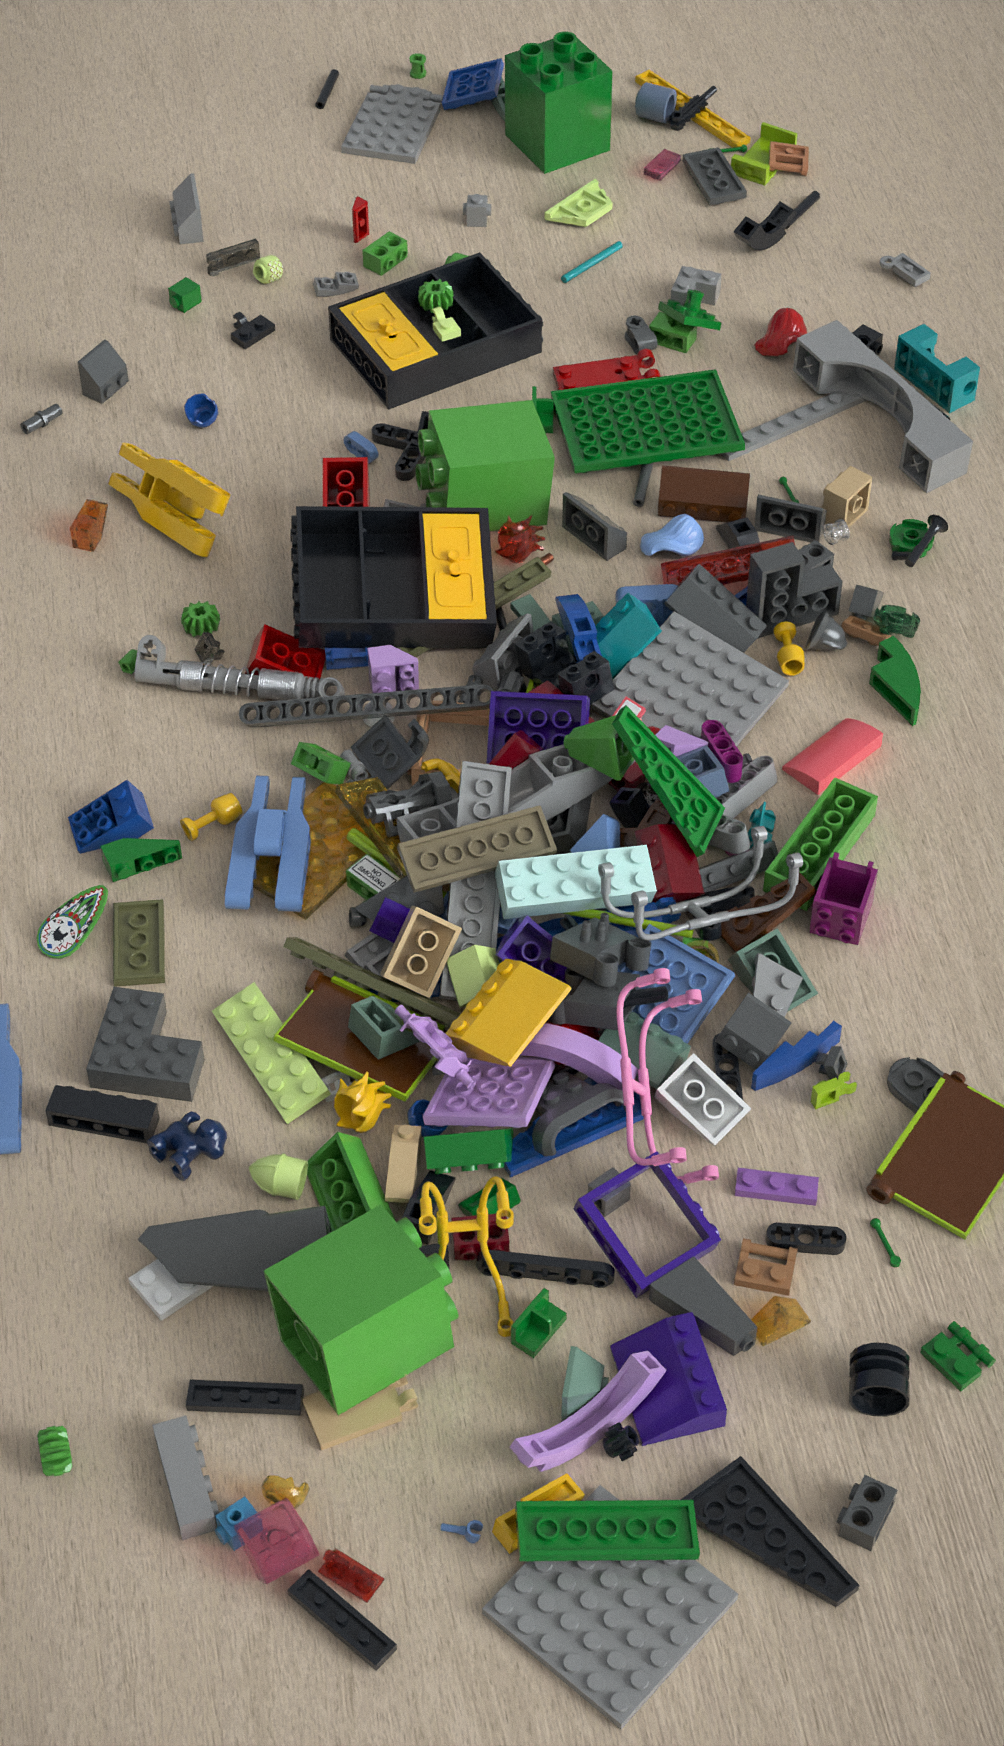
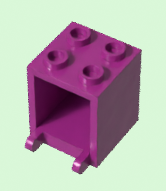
M834 852L833 858L829 857L813 901L809 933L858 945L873 903L878 869L873 868L874 862L869 861L867 866L840 860V853Z

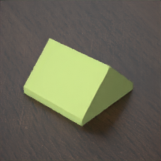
M473 945L448 958L446 964L459 1008L466 1007L468 1002L481 990L482 985L497 970V966L500 963L496 956L495 948Z

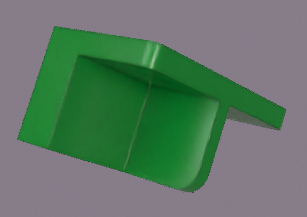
M532 386V401L545 433H553V400L550 398H536L537 386Z
M543 1288L511 1326V1344L532 1358H535L567 1319L565 1311L549 1302V1290Z

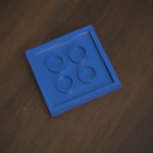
M502 58L449 71L442 100L444 110L456 109L467 104L473 105L476 102L492 100L497 97L504 67Z

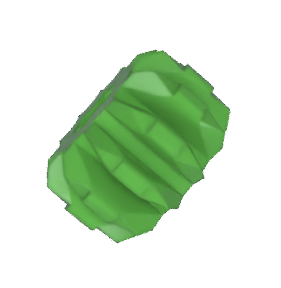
M432 279L431 282H424V285L419 287L418 299L420 306H423L424 310H430L433 313V308L441 307L443 310H448V306L452 305L453 290L447 281L442 282L441 279L434 281Z
M198 600V603H190L189 607L183 608L181 624L186 634L191 633L193 638L197 635L203 638L206 634L212 636L213 631H218L220 614H218L215 605H210L208 601L201 603Z
M50 1426L39 1430L37 1439L43 1473L46 1476L54 1475L55 1477L70 1472L72 1469V1459L66 1428L64 1426Z

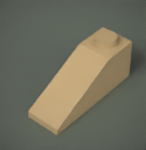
M394 1124L385 1202L409 1203L414 1193L421 1154V1126Z

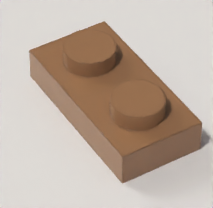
M853 615L845 619L841 625L844 632L849 636L864 639L873 646H879V642L892 635L891 630Z

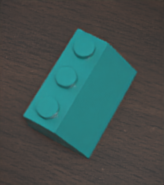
M627 593L595 626L599 649L602 657L609 661L612 679L620 673L632 658L637 657L662 632L646 604L630 593Z

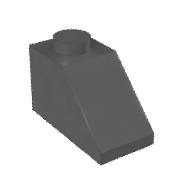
M856 584L849 611L854 612L855 617L866 621L868 616L874 618L884 592Z

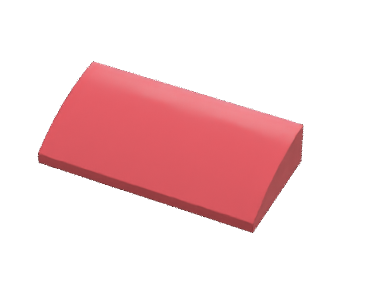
M845 718L782 766V770L819 795L828 787L834 777L841 778L881 747L883 733L862 721Z

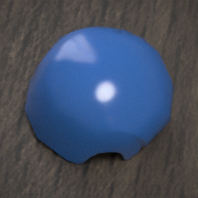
M203 393L191 396L184 405L187 419L192 425L199 428L209 427L216 421L219 414L215 401Z
M425 1099L415 1101L407 1113L409 1125L421 1126V1137L423 1138L440 1135L449 1126L439 1127L424 1124L423 1115L430 1101Z

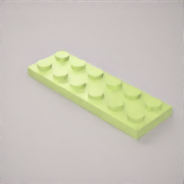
M255 982L212 1010V1013L287 1124L331 1095L305 1055L273 1041L275 1033L283 1023Z

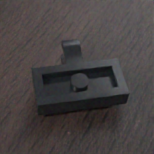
M241 312L233 315V318L237 320L233 326L237 330L231 333V340L243 349L249 348L275 331V324L262 315H259L250 322L247 321L245 315Z

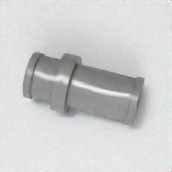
M351 750L342 752L340 757L351 763L347 772L348 776L358 782L367 780L368 773L366 772V767L357 759L355 753L351 752Z

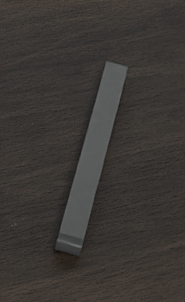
M482 684L254 702L241 706L239 718L250 727H267L382 718L384 715L396 717L490 709V700L480 702V695L483 692L491 693L494 690L490 686ZM459 694H467L465 703H456V698ZM442 695L444 698L443 703L440 706H434V697ZM414 697H419L420 704L415 708H410V700ZM396 699L395 708L387 710V701ZM366 701H373L372 709L367 712L363 711L364 703ZM343 703H349V710L346 713H340V706ZM325 704V713L317 715V707ZM302 706L303 713L299 717H294V709ZM274 708H279V716L271 719L270 712ZM251 710H256L255 719L248 721L247 714Z

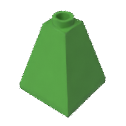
M616 715L574 728L569 735L565 736L564 747L568 749L569 756L615 780H621L634 761L633 756L612 725Z

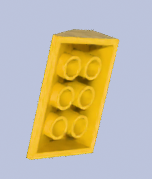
M505 958L497 966V970L489 980L482 985L477 995L468 1002L460 1016L452 1022L451 1027L445 1034L451 1038L452 1044L458 1050L466 1053L468 1058L511 1067L572 988L568 984L522 961Z

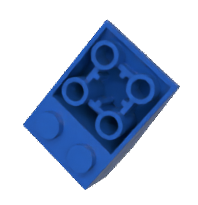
M125 780L68 817L80 854L101 849L100 846L122 838L138 839L154 829L143 793L128 780Z

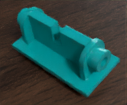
M763 802L758 809H754L751 813L749 822L752 824L747 832L750 848L754 847V841L751 836V830L754 827L764 826L767 830V839L764 840V843L772 841L773 834L771 833L774 830L776 816L772 810H765L766 802Z

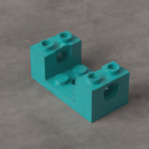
M925 324L899 335L894 369L948 413L975 401L980 367L965 356L946 366L935 357L934 347L937 344L938 334Z

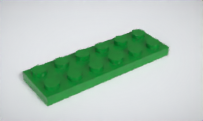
M693 1500L516 1501L515 1504L519 1561L699 1559L700 1549Z

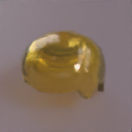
M276 1475L267 1476L261 1485L265 1500L280 1511H293L304 1502L310 1491L306 1482L296 1487L292 1477L284 1479Z

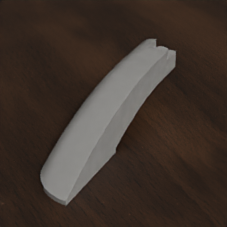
M564 744L530 754L529 759L511 770L508 814L540 805L547 821L594 793L613 778L569 756L568 749H565ZM458 798L397 817V829L401 843L454 829Z

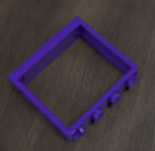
M658 1151L646 1157L645 1159H649L652 1156L658 1155ZM636 1163L580 1197L573 1208L636 1299L650 1290L651 1283L692 1257L699 1260L715 1250L721 1241L718 1229L707 1221L702 1207L689 1196L685 1183L681 1179L676 1178L670 1163L659 1166H643ZM651 1168L703 1242L645 1277L594 1202Z

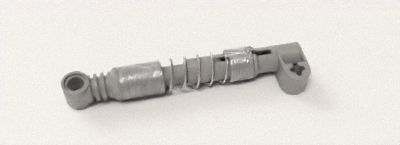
M146 635L138 644L135 664L136 682L173 685L178 689L202 692L204 689H211L212 693L214 690H220L225 694L226 691L235 692V695H238L241 689H247V697L250 695V690H257L259 698L273 700L330 697L326 695V691L330 686L337 687L336 693L332 696L345 695L342 684L333 677L320 678L319 681L317 677L314 679L313 677L308 678L298 672L264 668L261 671L255 668L250 675L247 667L236 669L234 665L225 668L222 664L213 667L211 663L205 664V662L181 660L178 663L165 662L166 647L156 636ZM154 644L156 646V649H152L150 653L148 649L152 648ZM152 655L157 658V661L145 660V657H152ZM246 669L247 674H242V670ZM255 670H258L259 676L253 675Z

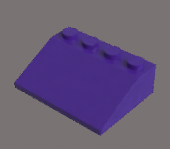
M491 691L486 764H489L513 734L520 730L540 745L543 750L563 745L565 736L569 735L574 728L589 724L590 698L583 695Z
M693 1312L664 1318L610 1345L618 1372L631 1354L649 1351L667 1370L652 1391L631 1413L642 1446L725 1427L727 1408Z

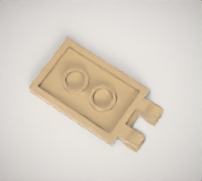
M406 1376L340 1415L334 1411L320 1391L304 1396L302 1404L321 1451L403 1421L402 1412L418 1407L416 1401L418 1398L413 1388L402 1392L399 1396L395 1389L408 1384Z

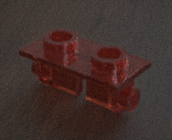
M336 1548L333 1551L328 1549L323 1556L325 1563L318 1571V1573L366 1603L369 1602L385 1580Z

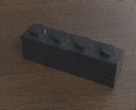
M55 1085L45 1110L49 1126L147 1143V1140L154 1136L160 1119L157 1103L150 1100H137L123 1095H109L95 1090H81L72 1086Z

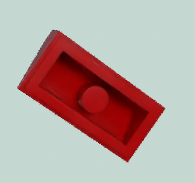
M359 196L356 197L352 208L354 243L369 235L368 201Z

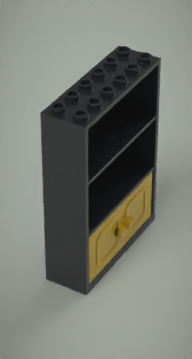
M480 252L328 306L330 340L388 410L542 353V317L537 315L531 305L526 303L521 294L514 290L510 282L506 281L499 270H496ZM432 279L434 281L441 279L442 282L447 281L452 286L454 295L452 305L448 306V310H443L446 319L450 317L454 319L461 329V336L442 342L433 330L434 322L432 320L435 314L431 313L430 310H424L423 306H420L418 299L419 287L423 286L424 282H431Z
M296 506V515H291L290 542H292L291 561L293 562L294 639H298V648H370L392 645L396 648H487L488 645L493 643L497 621L488 508Z

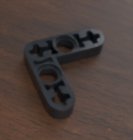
M379 423L372 427V440L375 443L404 450L395 465L396 478L401 481L413 479L416 475V465L422 464L426 456L422 457L419 451L418 432L384 423ZM398 437H405L406 439H405V440H397L396 438H398ZM412 455L418 456L417 458H413V459H412V458H408V456H412Z
M748 885L741 892L724 900L711 903L710 906L701 907V909L708 915L728 911L734 907L740 908L751 902L750 899L755 897L754 888ZM737 886L705 892L704 895L684 900V902L705 896H716L730 891ZM689 911L685 912L689 920L696 919ZM721 923L695 929L698 936L706 941L717 940L722 935Z

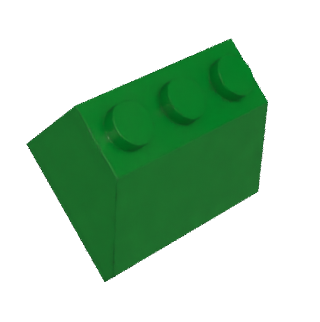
M513 1128L424 1137L427 1169H435V1174L450 1173L451 1167L461 1166L462 1171L478 1170L477 1165L488 1164V1169L504 1168V1162H510L512 1159Z

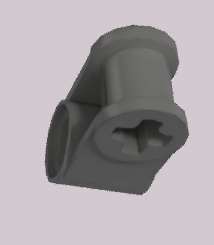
M636 315L628 317L626 319L627 331L625 332V340L630 344L634 353L638 354L642 349H656V335L650 330L644 319Z

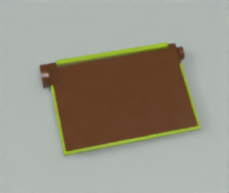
M315 969L310 974L305 986V992L308 995L275 1033L273 1041L357 1080L361 1079L366 1071H368L367 1084L385 1081V1085L381 1086L378 1090L391 1093V1096L406 1102L437 1060L430 1052L431 1047L427 1043L420 1041L381 1059H377L348 1027L351 1004L374 996L391 1005L394 1009L400 1005L337 976L330 978L324 975L323 972ZM407 1009V1011L410 1014L414 1013L416 1016L423 1017L422 1015ZM436 1022L438 1029L446 1033L447 1030H444L445 1026Z
M953 1071L950 1075L944 1073L877 1169L876 1174L866 1187V1191L873 1200L881 1204H889L893 1198L965 1240L1004 1181V1105L965 1084V1076L958 1071Z

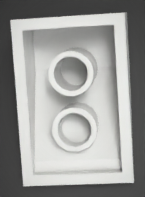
M694 1053L656 1090L654 1096L674 1117L713 1146L751 1110Z

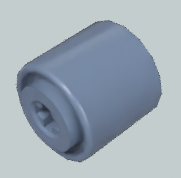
M644 83L636 96V115L667 124V120L670 119L671 114L675 110L676 90Z

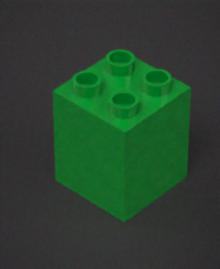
M567 31L559 32L554 35L553 39L539 44H524L520 47V50L505 55V135L544 174L610 151L613 70L583 44L574 33Z

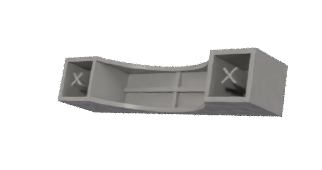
M835 320L797 338L793 371L818 394H846L847 387L855 386L859 389L857 396L879 405L899 422L905 432L899 468L922 490L928 493L967 474L973 445L970 437L963 433L941 411L936 409L926 398L917 392L913 386L908 384L886 362L852 334L847 327L843 326L838 320Z

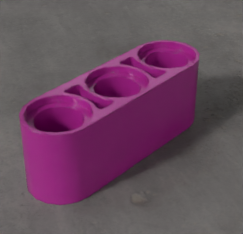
M705 721L701 727V739L709 742V749L724 767L727 783L738 782L742 777V754L719 721Z

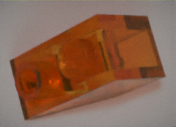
M90 499L85 501L70 526L73 548L94 552L103 535L108 509L107 503Z

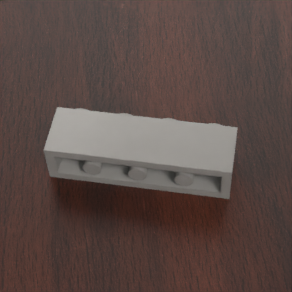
M187 1416L152 1425L182 1540L215 1531V1516L219 1514L216 1500L210 1502L208 1493L213 1492L209 1475L203 1476L201 1468L206 1467L202 1449L196 1451L194 1443L199 1442L195 1425L189 1426Z

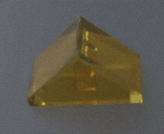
M773 1296L751 1319L757 1326L756 1338L762 1347L811 1322L796 1299Z

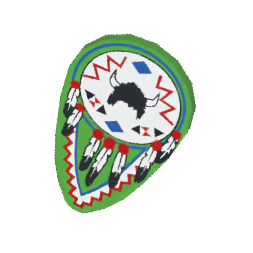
M104 885L94 886L80 892L44 920L37 934V944L44 955L50 958L61 959L70 956L78 950L91 933L104 910L108 897V889Z

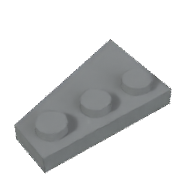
M758 953L755 956L754 962L756 967L755 976L752 981L753 996L785 1017L803 978Z

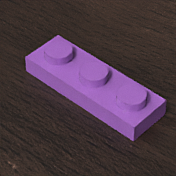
M738 1168L735 1196L816 1206L819 1177Z

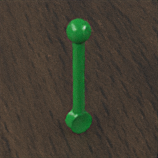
M741 145L740 147L725 148L720 150L722 151V153L734 151L746 152L747 146Z
M784 476L780 477L779 483L784 486L791 501L799 503L787 484V478Z
M873 1218L870 1221V1225L876 1229L890 1256V1265L894 1268L899 1267L901 1258L894 1254L880 1227L881 1221L878 1218Z

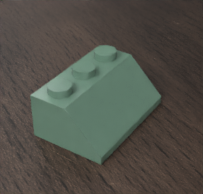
M631 1012L624 1022L628 1058L631 1059V1063L637 1069H640L639 1038L644 1019L640 1018L637 1013ZM650 1023L646 1035L645 1057L649 1084L658 1089L687 1060L691 1046L683 1042L680 1037L663 1031L658 1025ZM605 1029L598 1041L621 1055L618 1030Z

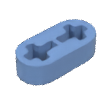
M352 431L343 438L345 447L356 457H368V463L378 458L379 453L376 446L358 432Z

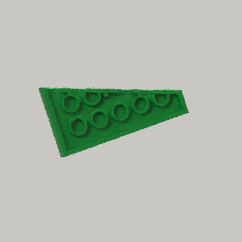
M627 705L624 706L616 715L612 723L613 727L696 857L701 856L705 853L725 807Z

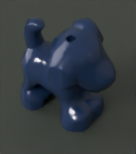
M192 1111L185 1114L180 1121L171 1123L165 1131L147 1140L150 1154L159 1163L165 1160L169 1150L176 1151L169 1157V1161L175 1164L171 1168L172 1172L181 1181L189 1178L192 1173L189 1166L190 1162L200 1154H204L213 1160L221 1158L224 1154V1145L227 1140V1132L224 1126L212 1119L204 1120L200 1123L195 1133L191 1132L188 1128L189 1125L200 1120V1116Z

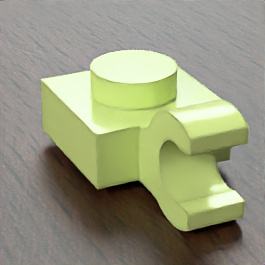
M441 307L432 309L435 317H432L434 322L433 330L442 342L461 336V329L452 317L446 319Z

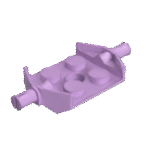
M403 1005L398 1006L395 1009V1014L404 1022L400 1031L403 1032L405 1028L411 1029L414 1036L421 1042L427 1043L431 1047V1054L439 1059L435 1068L460 1080L467 1089L473 1088L476 1081L467 1073L469 1071L467 1068L472 1063V1060H467L466 1053L458 1050L452 1044L451 1038L439 1030L437 1023L431 1020L430 1017L416 1016L414 1013L410 1014Z

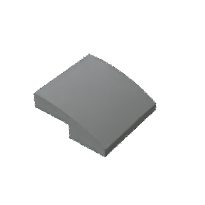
M372 933L347 950L345 957L350 962L380 975L394 943Z

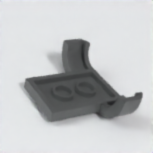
M384 715L350 747L372 775L365 781L358 782L350 779L344 784L355 798L366 800L367 794L387 791L424 755L429 744V737L417 720L413 719L408 724L412 730V736L408 742L392 721Z
M567 1071L555 1074L548 1081L535 1109L542 1114L536 1122L532 1133L535 1151L543 1156L555 1155V1139L563 1128L612 1101L616 1106L622 1105L626 1111V1106H624L623 1091L608 1083H599L591 1086Z

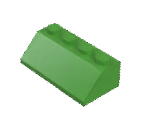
M337 1132L308 1160L307 1175L320 1206L325 1205L332 1232L379 1205H382L395 1220L388 1202H385L384 1192L359 1137Z

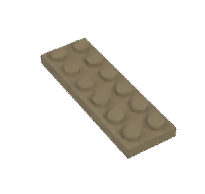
M540 805L398 843L397 846L413 893L495 871L498 862L502 860L548 856L557 852Z

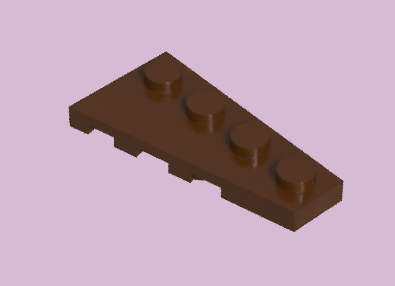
M799 873L798 885H796L794 895L785 905L771 911L730 918L729 921L721 922V937L736 953L767 935L813 897L817 891ZM788 879L771 887L770 892L762 896L758 894L750 899L751 902L740 908L734 907L727 912L761 907L781 900L789 890Z

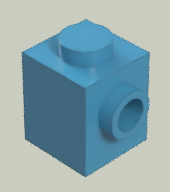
M245 1496L215 1516L217 1523L215 1533L222 1544L228 1543L233 1551L264 1532L261 1516Z

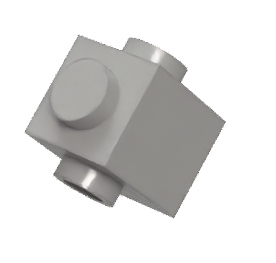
M468 195L467 203H463V215H467V227H487V217L491 216V204H488V195Z

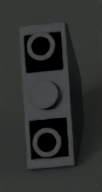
M748 517L717 525L716 530L744 571L749 570L751 554L762 551L757 530Z

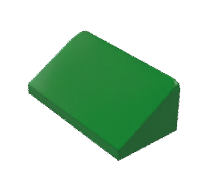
M501 1178L505 1191L508 1192L511 1209L518 1205L521 1199L516 1186ZM496 1184L493 1185L486 1203L488 1214H496L498 1211L496 1196L498 1188ZM483 1189L458 1204L466 1216L477 1215V1208L479 1207Z

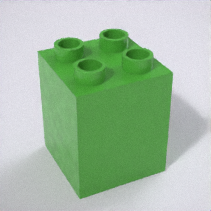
M532 400L429 410L428 429L418 431L419 451L422 457L426 456L425 463L416 465L418 489L420 491H429L426 494V507L488 508L490 531L547 525L555 456Z
M382 1205L373 1208L264 1270L281 1342L338 1415L454 1347L450 1323L458 1319L459 1315L453 1300L444 1290V1287L452 1283V1276L446 1263L437 1253L426 1257L419 1249L422 1247V1242L411 1221L404 1217L396 1222Z

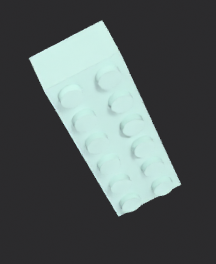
M647 845L499 861L495 870V878L503 919L520 918L526 915L530 917L606 908L600 893L601 877L598 873V865L611 862L614 867V876L611 877V893L609 894L610 903L614 907L633 905L631 894L641 890L646 892L648 903H651L657 890Z

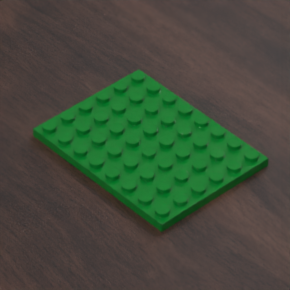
M716 369L551 391L554 410L574 473H586L589 471L608 470L611 468L706 455L712 456L745 450V441Z

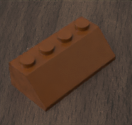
M662 465L658 516L676 517L681 514H687L695 520L730 522L746 518L750 473Z

